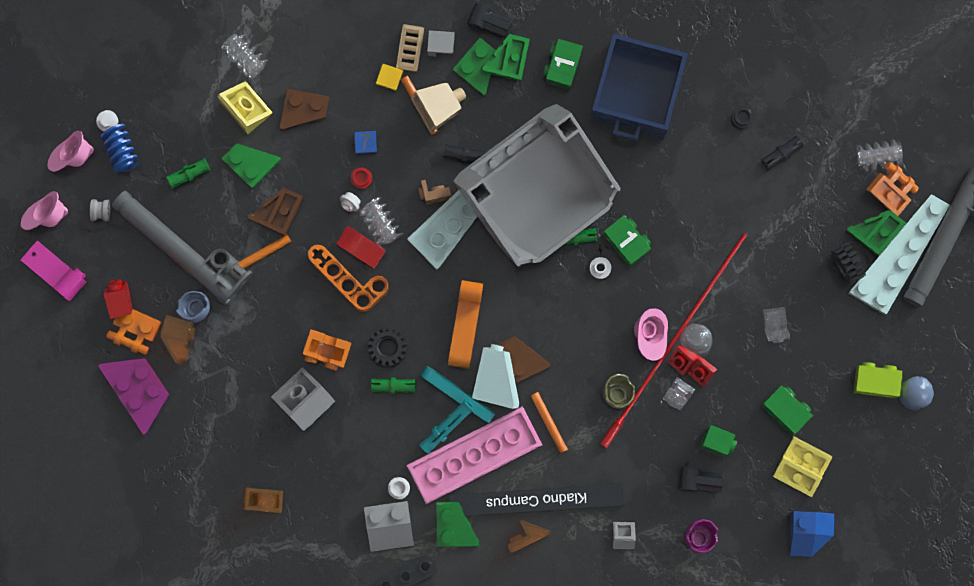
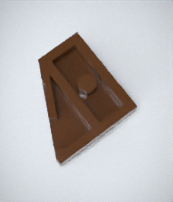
M287 89L280 130L284 131L290 127L326 119L330 97Z
M283 187L273 198L265 201L258 210L250 213L247 218L286 236L304 197Z
M515 336L497 344L504 347L503 351L510 353L515 384L551 367L548 361Z

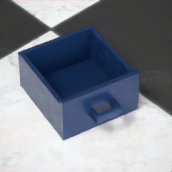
M613 33L590 119L614 125L612 135L637 141L639 133L664 139L669 127L688 53ZM618 127L636 131V133L632 135L618 131Z

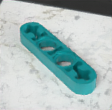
M426 366L420 374L424 379L460 404L465 399L468 400L474 407L472 412L486 422L490 423L496 413L477 399H473L470 394L431 367Z

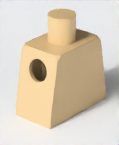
M447 83L417 90L411 97L430 133L455 117L461 110L459 102L466 99L462 88L452 91Z

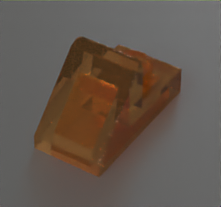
M244 487L243 510L282 513L283 491Z
M519 520L526 536L522 537L519 534L509 539L511 544L507 545L510 553H513L550 535V532L545 528Z

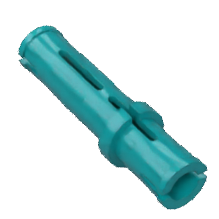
M465 399L438 427L435 426L432 429V433L419 444L420 447L429 454L441 441L444 442L447 439V435L474 410L473 405Z

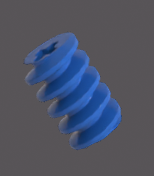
M123 123L114 125L101 134V140L105 141L104 147L108 149L107 155L111 156L110 163L115 164L113 166L115 172L129 171L140 165V162L133 163L137 155H130L134 147L126 146L131 142V139H124L128 135V131L121 132V129L125 127Z

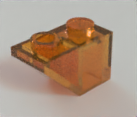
M166 315L160 336L175 363L182 366L183 361L188 359L190 349H187L188 342L193 340L196 328H193L194 324L190 321Z

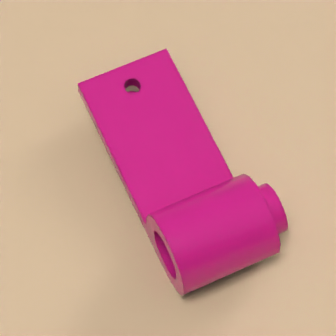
M38 240L21 259L24 264L68 301H71L87 283L84 280L86 277L84 273L78 268L73 271Z

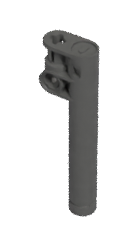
M974 166L969 168L910 282L908 290H906L903 299L917 307L924 305L925 298L928 297L969 215L974 217Z
M127 191L122 192L113 202V209L120 212L121 216L224 305L235 296L253 274L251 270L246 271L238 264V261L224 249H216L205 260L135 198H132ZM225 254L227 257L226 262L218 265L216 262L217 256ZM233 269H235L241 276H238L233 271Z

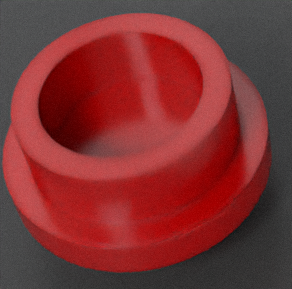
M357 168L351 174V183L358 189H365L372 182V175L366 168Z

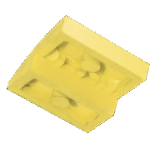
M793 436L773 477L812 497L822 480V476L832 456Z

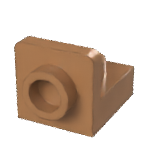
M422 180V187H418L420 199H425L426 205L446 201L451 198L449 187L444 188V185L433 187L432 191L428 192L426 181Z

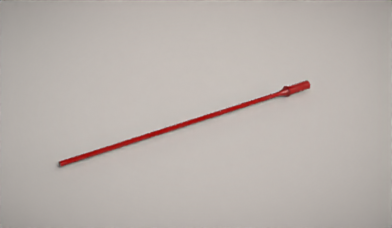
M743 233L667 346L663 357L657 361L635 394L630 405L627 406L623 414L616 421H613V425L600 442V445L608 448L620 428L623 427L624 418L746 238V233Z

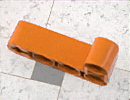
M314 245L310 248L308 256L313 266L359 312L365 313L370 311L388 293V282L384 277L375 276L362 286L325 247ZM315 252H323L322 257L326 261L325 265L319 258L315 259ZM331 266L339 268V273L336 276L328 275L327 271ZM347 281L354 283L353 290L349 292L342 289L343 284ZM376 282H382L385 288L381 292H376L373 290V285ZM363 296L367 297L369 304L365 307H360L357 304L358 299Z
M465 280L461 282L448 366L466 369L470 367L483 291L482 283Z

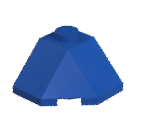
M790 512L789 556L812 557L834 536V514Z

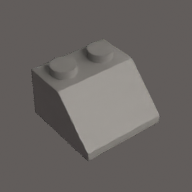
M303 367L271 396L303 431L312 425L335 402L329 393Z
M408 501L364 507L371 552L414 546Z

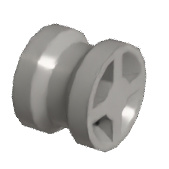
M92 199L90 203V220L102 219L103 221H109L110 200L98 202L96 199Z

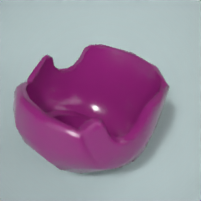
M705 519L692 522L685 532L687 546L693 552L701 554L711 551L718 542V528L712 521Z

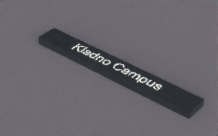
M623 484L456 494L449 495V502H459L465 516L624 506Z

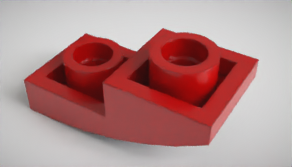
M349 226L346 227L336 243L374 269L386 252L385 249Z
M678 346L667 361L682 376L686 373L689 374L702 387L708 384L717 371L705 359L682 346Z

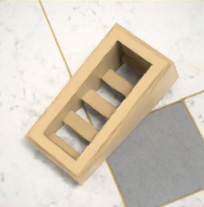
M403 24L396 68L417 72L424 35L423 27ZM407 33L417 34V35H418V38H417V37L406 36V34H407ZM405 41L417 43V46L405 45ZM404 50H407V51H413V52H416V53H415V55H411V54H405V53H403V52H404ZM402 58L414 60V64L402 62Z

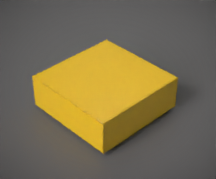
M383 64L376 85L397 91L403 70Z

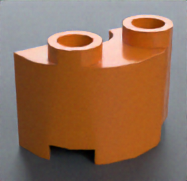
M311 329L303 351L304 360L313 364H317V361L325 363L326 368L337 371L338 367L344 368L351 342Z

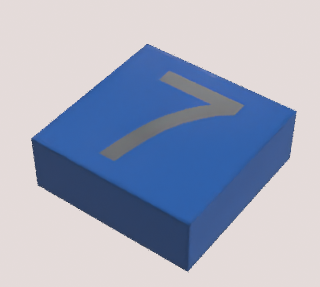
M376 131L354 132L356 154L377 153Z

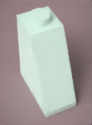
M491 344V347H483L472 398L512 409L518 408L519 399L510 353L503 351V346Z

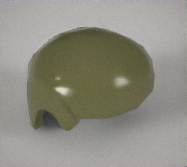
M615 374L610 376L604 383L602 389L603 398L612 408L622 409L630 405L634 399L635 386L630 382L627 375Z

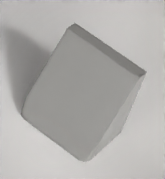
M613 522V549H634L635 522Z

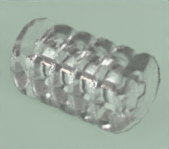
M234 34L223 43L221 49L227 50V56L232 57V61L238 63L237 67L244 69L243 74L245 76L250 75L248 79L251 80L265 68L268 60L260 61L261 53L254 55L257 48H248L251 41L243 42L245 34L240 36Z
M891 140L889 145L886 141L881 142V145L875 142L872 147L870 144H865L864 149L861 145H857L856 159L858 167L863 166L865 171H868V167L871 164L873 169L876 170L877 163H880L882 169H884L885 163L889 161L893 164L894 161H897L898 165L902 166L903 152L900 141L898 140L896 143L895 140Z
M379 197L366 204L359 213L361 216L367 215L364 221L365 223H371L368 227L369 230H375L373 237H380L377 241L378 245H387L400 238L403 232L396 234L399 226H391L395 219H387L390 211H382L386 204H378L382 198Z

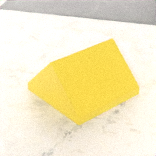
M246 81L217 96L223 107L247 135L272 115V111Z

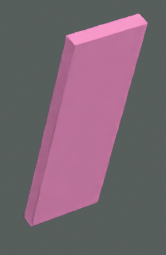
M522 406L408 464L407 468L425 503L428 504L542 446V443Z

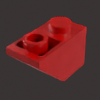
M121 279L110 281L104 291L110 319L132 314L133 308L128 282H122Z

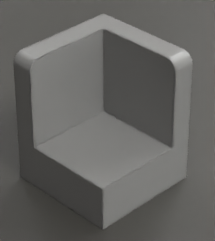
M429 30L428 56L436 57V53L452 54L455 32Z

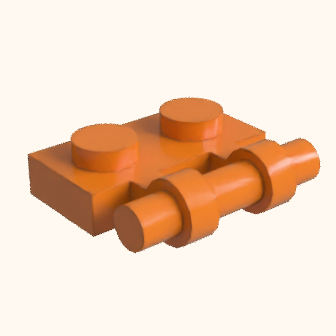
M889 161L884 166L889 171L888 175L885 176L879 173L866 190L888 210L899 216L911 201L906 194L909 191L913 194L916 193L919 187L914 184L915 181L910 176L902 173V169L898 165H894ZM896 180L901 182L899 188L894 184Z
M133 309L132 314L115 318L113 325L120 327L117 333L109 330L106 338L113 340V343L118 346L124 345L130 348L136 354L139 352L147 355L149 347L143 345L145 339L151 342L154 341L162 322ZM127 331L138 335L135 341L125 337Z

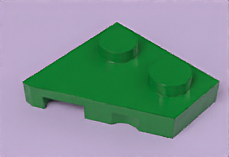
M512 34L507 35L483 65L480 72L520 81L523 75L530 39Z
M479 38L453 68V72L484 97L487 93L491 74L480 71L495 52V49Z
M236 143L222 157V160L253 189L281 161V158Z
M887 210L876 217L864 220L860 224L848 227L846 232L879 257L903 229L906 222L891 210Z
M437 502V547L479 546V540L473 532L468 519L465 517L459 502Z

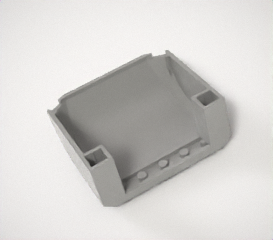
M558 104L545 108L462 170L454 179V183L490 235L517 266L544 260L611 208L612 200L617 191L621 189L572 113Z

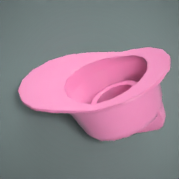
M75 131L68 139L54 149L48 159L47 166L50 171H58L66 165L79 167L93 153V147L83 139L81 131Z
M50 192L26 210L21 219V227L24 230H31L38 225L54 227L68 214V209L58 200L57 192Z
M656 308L645 311L634 325V334L638 339V348L641 354L651 361L663 357L667 347L668 321L666 315Z

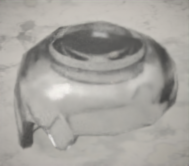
M691 324L683 329L680 335L682 347L700 357L706 356L712 348V334L704 325Z

